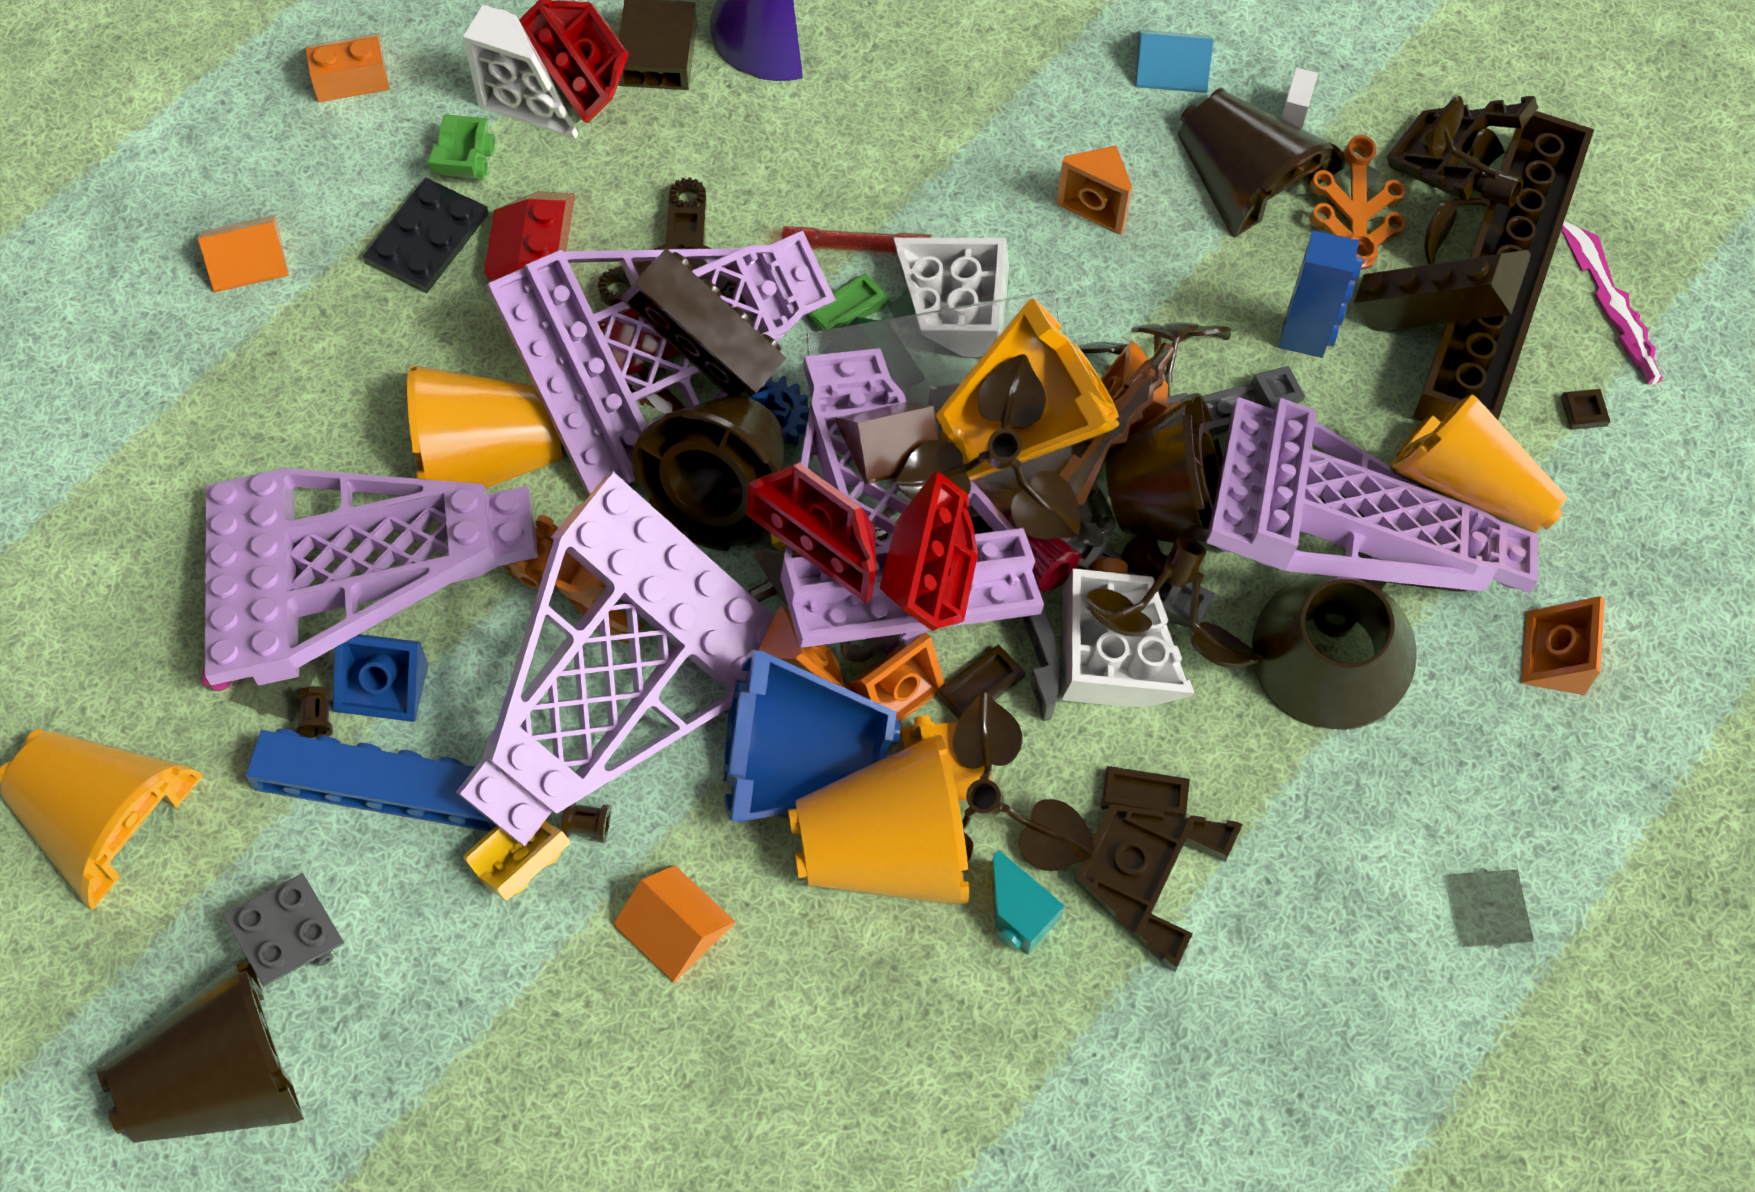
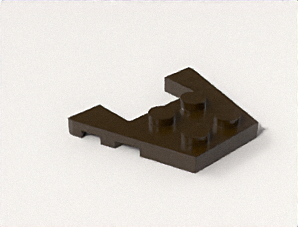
M1535 96L1521 97V103L1505 105L1504 100L1490 101L1485 108L1469 110L1468 104L1464 105L1461 124L1452 139L1453 145L1467 154L1476 136L1484 127L1495 126L1523 129L1538 109ZM1444 108L1423 110L1386 156L1389 167L1459 199L1468 200L1476 190L1482 171L1473 166L1459 165L1461 159L1446 149L1439 159H1435L1430 155L1428 149L1430 132L1438 115Z
M1110 804L1093 838L1094 854L1090 859L1082 861L1075 875L1074 882L1169 970L1176 972L1193 933L1153 915L1152 912L1184 844L1226 862L1243 824L1229 820L1226 823L1206 821V817L1190 815L1189 818L1164 815V811Z

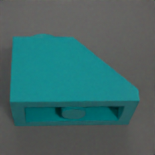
M998 850L993 855L991 865L995 927L999 930L997 935L1010 949L1017 951L1020 948L1028 955L1062 918L1065 905Z

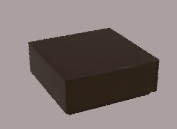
M1601 389L1563 392L1560 398L1570 430L1607 427L1609 425L1610 418Z

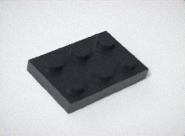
M425 177L363 255L364 262L416 289L428 293L488 216V207Z

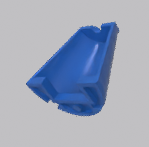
M756 650L751 651L742 664V671H748L745 681H736L727 723L723 781L732 785V794H725L724 796L727 815L731 821L743 822L787 814L789 809L796 808L795 800L888 757L890 744H897L900 735V721L896 719L897 711L768 653Z

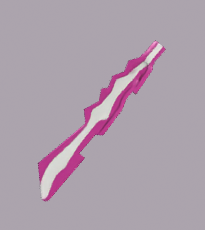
M1564 221L1561 230L1581 271L1589 270L1598 288L1594 296L1608 321L1619 332L1620 337L1618 340L1633 364L1642 370L1648 384L1659 383L1662 381L1663 376L1654 359L1656 348L1648 340V328L1639 320L1641 315L1630 308L1629 293L1614 286L1599 236Z

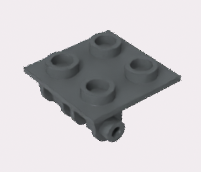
M303 873L223 914L226 923L263 987L309 962H316L318 966L328 964L334 958L331 953L333 949L344 944L343 939Z

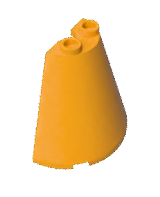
M1035 298L1026 302L936 414L943 428L939 432L942 440L952 443L961 451L963 465L969 463L981 452L985 451L990 436L999 430L1001 421L991 422L980 415L977 397L982 383L1001 363L1020 354H1025L1028 357L1034 372L1043 385L1046 395L1044 412L1033 425L1026 428H1015L1008 424V427L1021 439L1022 448L1017 457L1021 463L1110 432L1120 424L1116 419L1119 415L1114 402L1088 359L1075 342L1072 344L1070 339L1060 332L1062 329L1060 323ZM984 461L965 473L971 482L974 479L1003 469L995 468L988 461Z
M422 366L409 367L410 371L407 373V403L412 450L415 453V460L419 470L416 472L417 479L484 484L486 489L563 459V444L534 385Z
M1473 394L1459 401L1442 422L1433 415L1421 421L1396 453L1398 457L1390 464V468L1401 476L1451 499L1479 508L1500 521L1534 533L1541 527L1547 530L1554 525L1563 514L1559 508L1568 499L1562 490Z
M36 729L29 734L24 747L17 753L14 759L5 763L0 768V785L2 799L83 904L93 911L120 878V875L110 864L114 856L161 799L177 808L203 775L194 768L183 764L53 731L45 732L42 729Z
M934 735L795 800L796 808L789 809L788 815L791 834H800L803 851L795 852L798 878L806 877L808 886L955 905L967 904L969 900V883L963 880L962 873L963 870H968L964 830L951 764L945 765L943 755L947 754V748L942 736Z

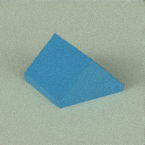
M1139 30L1136 87L1207 93L1214 39L1209 35Z

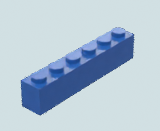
M277 729L276 732L261 730L246 774L253 789L259 792L487 832L496 827L494 823L455 793L475 767L464 765L461 761L450 757H441L438 761L423 758L420 754L410 750H399L398 753L382 751L381 748L369 743H358L357 746L341 744L339 740L329 736H318L316 739L301 737L298 733L288 729Z

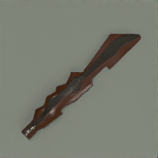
M1162 343L1153 357L1144 361L1125 383L1124 388L1127 391L1114 401L1119 415L1116 418L1120 423L1119 426L1110 432L1094 437L1081 459L1073 454L1060 473V476L1073 489L1079 506L1085 504L1110 445L1126 443L1130 425L1143 419L1142 412L1152 405L1153 392L1162 386L1163 370L1175 353V349L1170 344Z

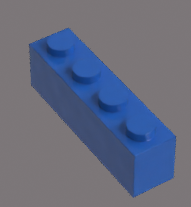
M1312 230L1285 315L1278 348L1323 358L1326 347H1334L1339 326L1343 323L1346 307L1350 303L1354 284L1358 280L1363 258L1356 257L1359 240Z

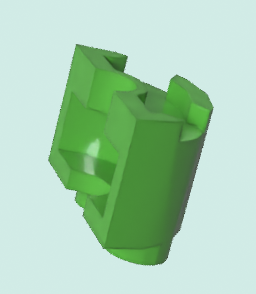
M444 114L439 128L438 146H433L428 161L430 172L446 177L485 180L488 170L486 156H493L495 150L494 134H488V119Z

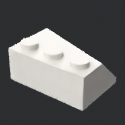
M482 5L463 36L478 107L576 139L578 132L562 97L518 17L506 10Z
M894 238L922 336L963 358H982L1004 331L1009 272L1006 238Z
M1072 569L1062 589V701L1149 707L1194 695L1191 682L1186 680L1180 664L1182 661L1178 646H1174L1166 625L1168 618L1158 591L1145 609L1141 611L1152 621L1150 630L1141 636H1125L1108 629L1086 608V597L1091 591L1096 589L1116 591L1126 596L1133 604H1137L1154 584L1153 577Z

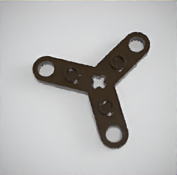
M688 177V179L681 178V181L676 180L675 184L671 185L669 190L666 244L653 250H665L666 248L668 250L712 249L705 245L706 190L703 183L698 182L696 178L695 180H692L691 177ZM685 192H692L697 195L696 199H693V202L690 200L689 203L687 201L683 203L682 199L679 200V196ZM703 260L689 261L692 266L691 271L706 265V262ZM632 261L639 277L653 262ZM622 266L615 267L613 270L612 268L608 269L609 271L603 272V276L599 278L598 289L600 298L609 306L622 302L620 298L631 287ZM712 274L701 278V280L706 279L709 281ZM718 274L715 286L720 290L722 296L732 299L737 284L734 280ZM621 282L627 285V290L624 289V292L620 291V294L618 292L613 294L612 291L609 292L608 287L613 283ZM740 294L738 302L746 305L742 294Z

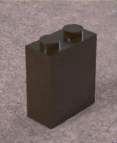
M624 0L619 40L629 55L618 86L689 90L697 29L695 2L680 0Z

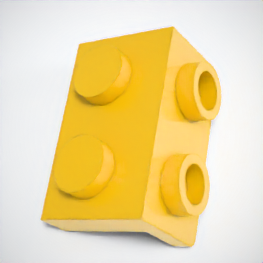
M546 821L543 822L526 846L518 844L496 826L467 851L463 859L487 889L507 901L512 896L521 893L529 884V880L540 870L553 864L560 857L561 851L571 842L560 829Z

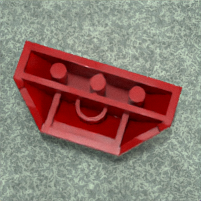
M538 0L519 21L542 63L581 119L588 124L614 98L629 53L592 3L566 0Z
M537 191L495 209L484 267L486 278L492 282L524 268L526 264L561 249L563 252H566L575 193Z
M800 462L748 483L747 516L865 604L872 600L876 573L875 527L860 505Z
M939 471L929 477L896 520L880 589L894 603L931 631L964 622L978 558L973 523L966 509L970 506L968 494Z

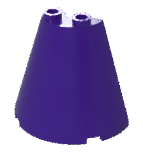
M716 0L710 19L711 37L717 51L727 63L740 72L744 70L757 75V78L763 80L791 81L803 78L794 0Z

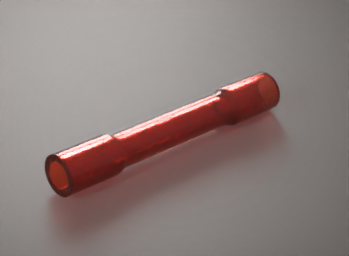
M783 226L782 239L803 230L812 250H854L888 252L897 255L894 238H931L932 234L901 232L885 234L819 230L814 227Z

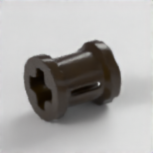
M319 686L301 688L296 692V701L300 703L299 722L295 724L296 733L306 738L331 736L333 734V725L329 722V704L334 700V692Z
M576 802L563 811L561 831L567 838L571 834L596 837L598 842L605 843L611 821V805L603 804L601 808L577 805Z

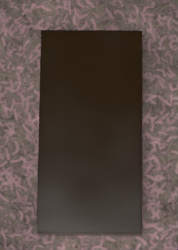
M998 644L940 688L936 696L959 720L967 706L979 694L987 693L996 700L1022 680L1026 672Z
M1107 766L1101 808L1108 809L1110 804L1164 811V815L1186 818L1190 779Z

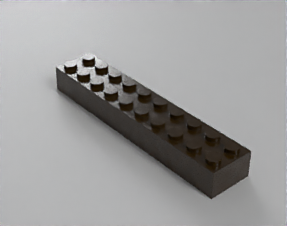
M1539 111L1533 114L1523 129L1514 128L1499 171L1523 179L1521 194L1513 207L1493 201L1489 207H1486L1468 257L1475 258L1522 250L1530 252L1531 257L1512 314L1445 323L1412 418L1423 421L1433 415L1442 422L1459 401L1473 394L1499 420L1594 129Z

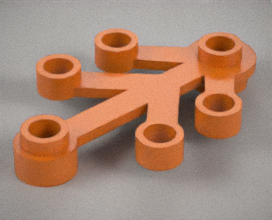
M1356 135L1350 139L1344 148L1345 161L1351 167V199L1335 183L1334 176L1326 170L1316 172L1309 183L1310 189L1314 194L1318 196L1326 195L1351 221V231L1335 217L1334 209L1327 203L1317 204L1310 213L1309 219L1314 227L1319 229L1326 228L1332 235L1359 240L1357 250L1363 256L1356 254V257L1363 258L1361 270L1371 267L1376 261L1378 246L1389 237L1398 236L1406 226L1404 217L1396 212L1387 214L1380 227L1369 235L1367 234V222L1386 206L1398 204L1405 195V187L1398 180H1389L1380 190V193L1367 202V165L1376 155L1377 148L1374 141L1368 136ZM1317 180H1323L1327 186H1321ZM1388 189L1394 190L1397 196L1391 195ZM1317 212L1325 214L1327 219L1320 218ZM1388 222L1396 223L1398 229L1392 228Z

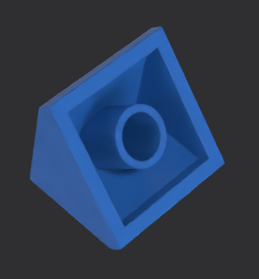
M358 634L335 647L333 712L415 722L429 666L421 643L419 641Z

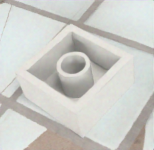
M1296 67L1282 115L1283 120L1303 128L1318 73Z

